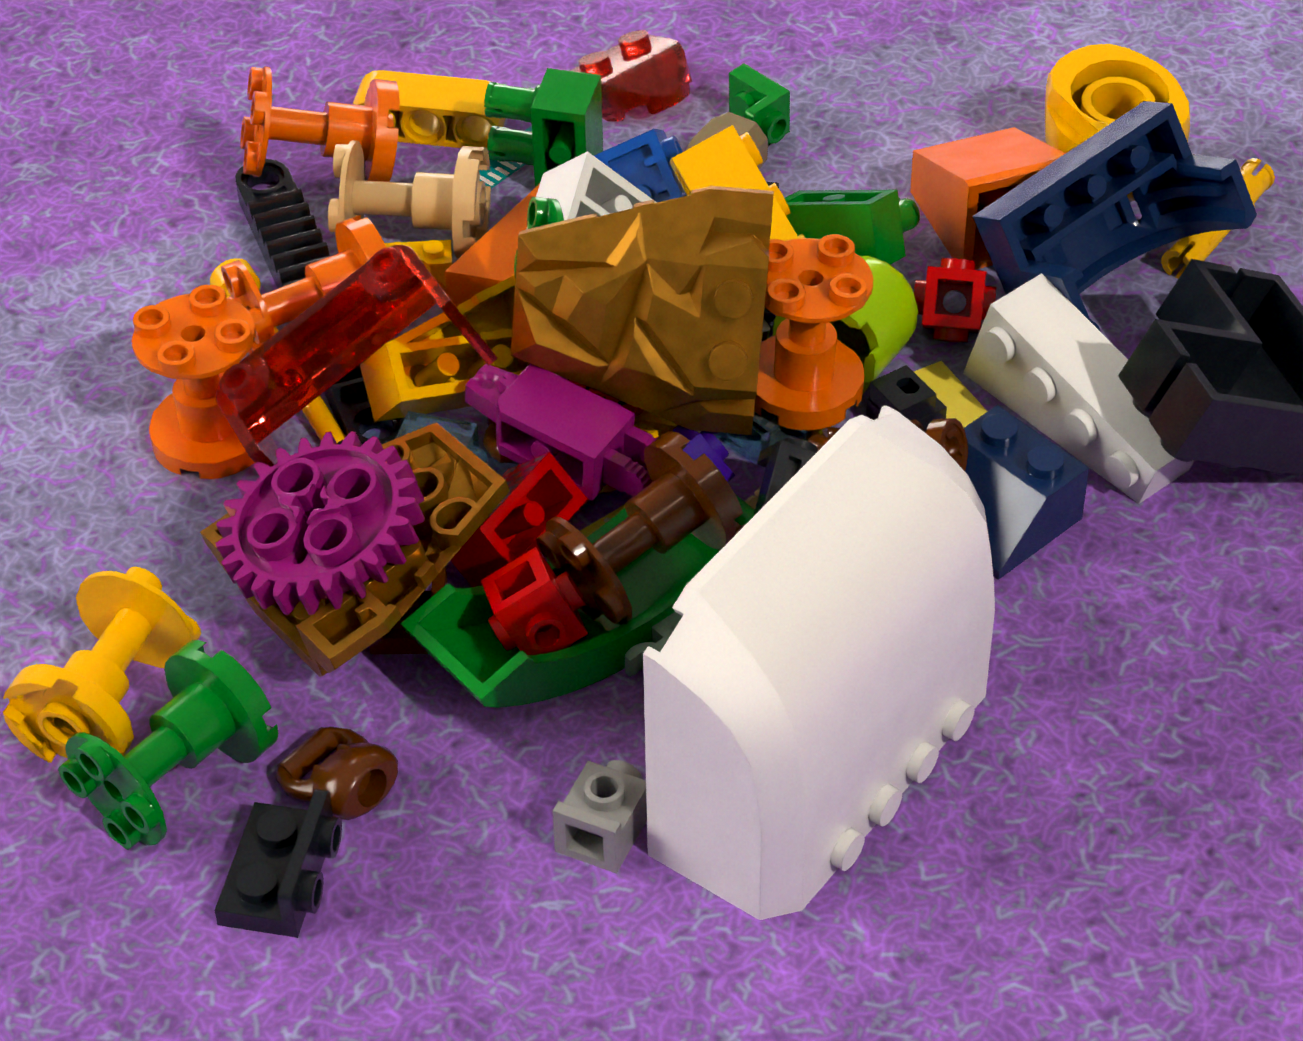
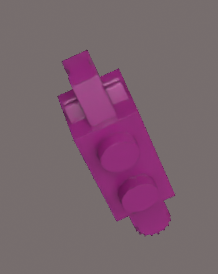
M531 363L520 375L485 364L466 383L465 402L496 423V443L499 454L522 464L550 451L583 494L591 501L606 485L620 492L625 491L628 495L634 497L652 483L648 471L644 469L647 468L644 462V449L656 439L653 435L635 427V413L623 408L618 403L600 397L572 383L567 378Z

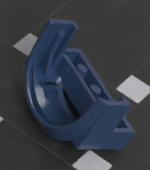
M1143 101L973 215V218L1006 295L1042 273L1100 331L1099 326L1089 318L1080 294L1085 289L1128 261L1170 242L1204 232L1246 229L1251 226L1257 213L1236 159L1192 154L1173 103ZM1131 192L1142 215L1139 220L1136 219L1127 197Z

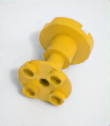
M131 567L126 574L116 571H101L87 576L80 584L76 595V602L81 619L98 639L92 650L74 652L63 668L49 664H36L25 667L17 674L5 691L3 699H9V704L3 711L6 724L25 747L43 760L51 763L56 754L67 758L66 743L69 738L79 732L96 736L123 756L126 755L133 741L134 734L131 721L119 704L129 689V680L124 673L132 660L164 668L168 658L188 642L200 638L201 629L197 622L187 616L177 603L162 591L160 580L152 572L140 567Z

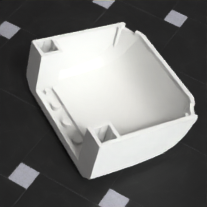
M888 406L881 408L878 419L872 420L863 415L849 419L685 586L672 607L676 613L682 615V618L661 652L648 646L643 653L648 856L758 920L802 911L838 868L843 871L848 870L859 857L866 835L876 824L883 827L891 821L900 806L902 793L913 781L922 783L926 780L937 762L939 750L949 738L958 741L965 734L973 719L975 708L986 696L995 615V597L985 508L968 474L948 452L901 413Z

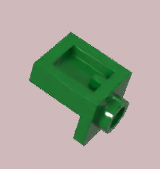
M743 63L729 72V112L757 122L768 138V145L775 144L790 132V91Z

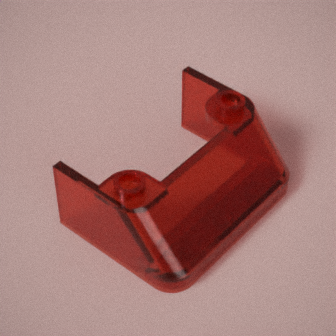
M394 245L377 251L368 262L242 361L227 369L217 387L216 401L249 457L255 463L260 462L272 467L278 463L276 457V449L278 447L270 434L435 304H438L488 366L497 360L498 357L428 264L409 246Z

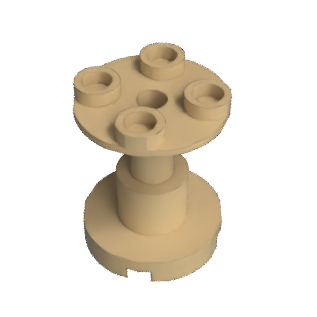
M351 140L349 144H336L333 155V172L335 178H340L339 198H331L329 202V231L335 232L337 223L361 215V219L364 218V214L412 217L414 228L452 230L454 254L459 259L489 229L491 186H485V182L480 181L479 170H490L487 148L462 146L458 153L454 174L416 172L413 183L365 181L364 154L360 142Z

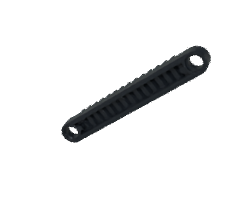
M265 159L260 177L244 174L243 166L238 169L235 178L239 203L277 288L306 278L305 266L327 258L330 254L327 243L323 242L320 228L317 229L315 218L310 214L309 205L307 202H304L301 188H297L289 169L277 160ZM260 183H273L276 185L270 189H252V187ZM356 309L329 320H325L320 312L317 311L292 321L337 423L346 436L351 431L356 432L363 445L368 438L362 435L373 428H386L392 431L388 437L379 439L381 444L407 434L405 417L374 422L360 364L374 354L376 349L374 342L370 341L366 326L363 327L361 315L359 312H356Z

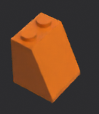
M1015 127L913 150L910 192L951 257L976 261L975 270L993 266V263L973 215L1066 153Z

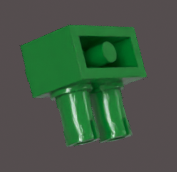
M547 68L541 84H538L536 88H524L489 82L484 99V107H486L485 116L489 118L521 120L530 122L532 125V131L515 130L493 125L487 142L489 160L509 161L534 166L536 187L540 184L543 173L587 151L593 156L603 152L601 75Z
M898 189L799 190L785 197L791 212L786 217L797 236L803 234L805 238L821 239L830 234H839L853 241L855 253L859 256L875 257L888 262L890 265L906 256L903 233L915 228L920 221V212L916 203L909 198L900 200Z

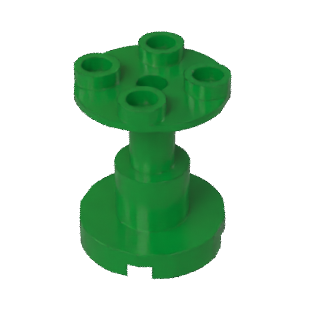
M192 640L167 659L164 671L167 686L173 698L149 718L152 733L126 755L123 756L102 739L84 732L74 734L66 743L65 750L68 760L58 768L62 781L76 796L80 798L88 797L104 816L102 822L108 835L127 850L131 849L138 842L146 845H156L165 837L167 827L164 814L150 787L177 764L189 769L195 768L217 748L234 760L250 763L260 757L278 739L277 724L274 727L268 726L262 717L271 709V706L260 686L238 661L223 650H220L213 657L207 655L203 647L207 642Z

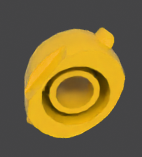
M1113 44L1088 45L1073 50L1060 58L1048 74L1045 95V141L1050 146L1067 153L1143 101L1173 103L1188 142L1190 133V104L1176 78L1156 61L1126 47ZM1132 192L1127 195L1129 202L1135 201Z

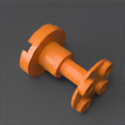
M268 66L250 68L247 98L252 100L250 117H243L240 148L245 149L243 160L244 174H249L253 177L261 176L266 159L268 140L320 145L321 156L332 158L336 144H349L351 140L360 142L363 149L365 181L390 182L395 163L399 128H394L393 115L388 114V109L399 111L400 99L396 81L373 79L369 84L364 105L327 101L324 111L318 112L272 106L271 68Z
M361 215L337 223L335 236L338 253L306 265V278L267 293H260L251 274L239 260L221 266L223 280L231 295L226 298L235 300L243 305L250 312L254 320L256 332L252 348L248 353L259 375L281 368V353L274 327L319 311L325 320H329L360 308L367 321L376 330H383L404 321L405 304L401 286L390 289V279L387 270L395 267L382 237L367 217L361 219Z
M830 234L821 239L799 238L787 241L770 239L765 308L774 315L786 319L777 327L776 335L761 342L754 412L761 416V408H763L768 413L777 415V425L795 430H817L831 427L846 418V410L856 404L857 408L862 400L864 386L863 364L859 356L852 349L837 340V331L830 323L844 319L863 308L873 290L872 271L867 262L855 253V244L848 237Z
M201 285L193 289L190 294L175 296L156 305H149L139 309L133 317L134 332L132 336V347L137 360L153 373L176 379L172 388L173 393L167 396L154 410L149 425L152 449L156 459L167 470L181 475L180 468L186 471L199 472L200 479L223 478L250 467L262 455L261 446L270 437L271 429L268 410L263 400L255 392L233 384L231 377L225 372L237 365L252 348L256 331L250 312L239 302L226 298L224 289L216 285Z

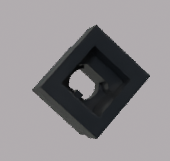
M907 365L870 382L866 415L872 420L878 419L883 406L897 410L908 420L919 421L925 431L933 419L946 418L947 407L936 397V393Z

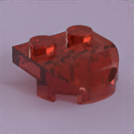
M636 30L622 35L618 39V45L607 51L594 52L583 56L578 61L579 66L570 70L601 75L602 118L606 121H623L626 112L643 105L647 107L650 114L664 111L681 102L690 94L689 83L692 82L682 45L672 38L650 35L646 30Z

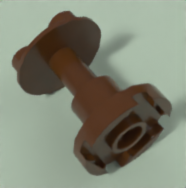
M667 431L645 447L644 462L652 483L625 503L628 517L592 544L568 521L556 516L546 522V532L536 538L540 551L549 563L557 569L563 567L572 577L586 601V605L581 607L580 610L593 621L601 615H605L612 623L619 625L627 624L632 620V606L616 574L650 548L665 554L692 533L707 546L721 550L745 526L734 521L743 514V511L725 477L704 453L693 460L682 449L686 447L690 440L682 434Z

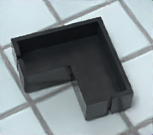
M1191 259L1156 312L1158 319L1153 321L1118 377L1133 397L1132 402L1135 408L1149 418L1148 421L1161 438L1160 443L1164 450L1174 458L1184 462L1196 460L1219 463L1230 468L1241 466L1263 469L1275 474H1283L1285 472L1303 475V305L1279 275L1240 268L1236 273L1232 266Z

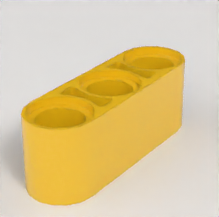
M377 70L364 76L352 103L364 105L369 84L373 79L396 81L399 89L400 107L399 111L388 109V114L393 115L394 128H399L398 142L454 148H461L462 146L487 148L491 127L493 125L503 127L506 118H489L485 116V93L491 81Z

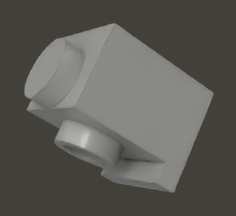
M612 760L606 766L587 761L564 802L558 801L552 811L555 852L617 874L647 821L646 780H643L638 769L622 760Z

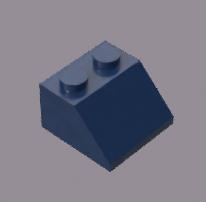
M996 405L964 427L968 442V458L965 472L968 474L985 508L993 576L999 580L1082 519L1089 467Z

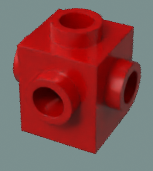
M941 258L940 267H927L926 280H915L914 296L918 315H923V328L934 329V340L968 343L969 332H980L982 320L984 321L990 304L996 300L997 287L985 286L986 271L975 270L976 261ZM959 292L964 295L966 305L962 311L951 313L945 309L943 301L948 293Z
M534 547L481 580L494 613L493 616L488 618V621L498 640L508 652L516 647L527 655L555 652L571 647L575 641L588 634L578 612V609L586 605L582 593L567 571L559 576L555 575L537 547Z

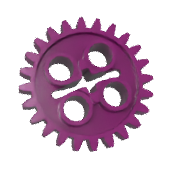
M353 431L344 438L341 444H337L332 433L326 432L320 446L312 448L310 442L304 437L300 439L298 453L290 455L281 447L276 449L278 463L272 467L257 462L254 467L259 478L255 482L239 480L236 483L243 498L225 500L223 505L230 517L220 520L216 524L223 537L216 542V547L223 557L221 563L232 582L237 584L246 599L255 596L261 608L265 610L277 602L284 615H289L298 602L301 601L308 614L313 615L321 599L328 598L335 610L340 609L343 593L351 590L362 599L366 597L365 581L372 578L378 582L386 583L388 577L383 569L386 563L405 564L407 560L400 545L416 544L419 541L413 525L422 523L425 520L418 505L424 501V496L408 461L401 460L393 445L383 449L376 436H372L362 445L356 432Z

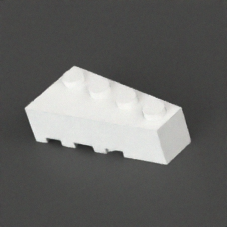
M1042 273L990 304L963 372L964 375L1138 504L1189 471L1194 460L1190 462L1178 460L1164 450L1160 443L1161 438L1148 421L1149 418L1135 408L1132 402L1133 397L1118 377L1128 359Z

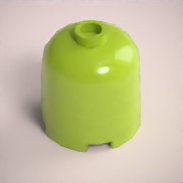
M871 256L860 257L867 262L872 271V294L863 308L844 319L830 322L837 331V340L852 349L859 356L863 364V393L870 387V382L879 377L906 345L916 329L918 316L913 289L903 274L888 262ZM776 316L774 319L773 336L776 335L779 324L786 318Z

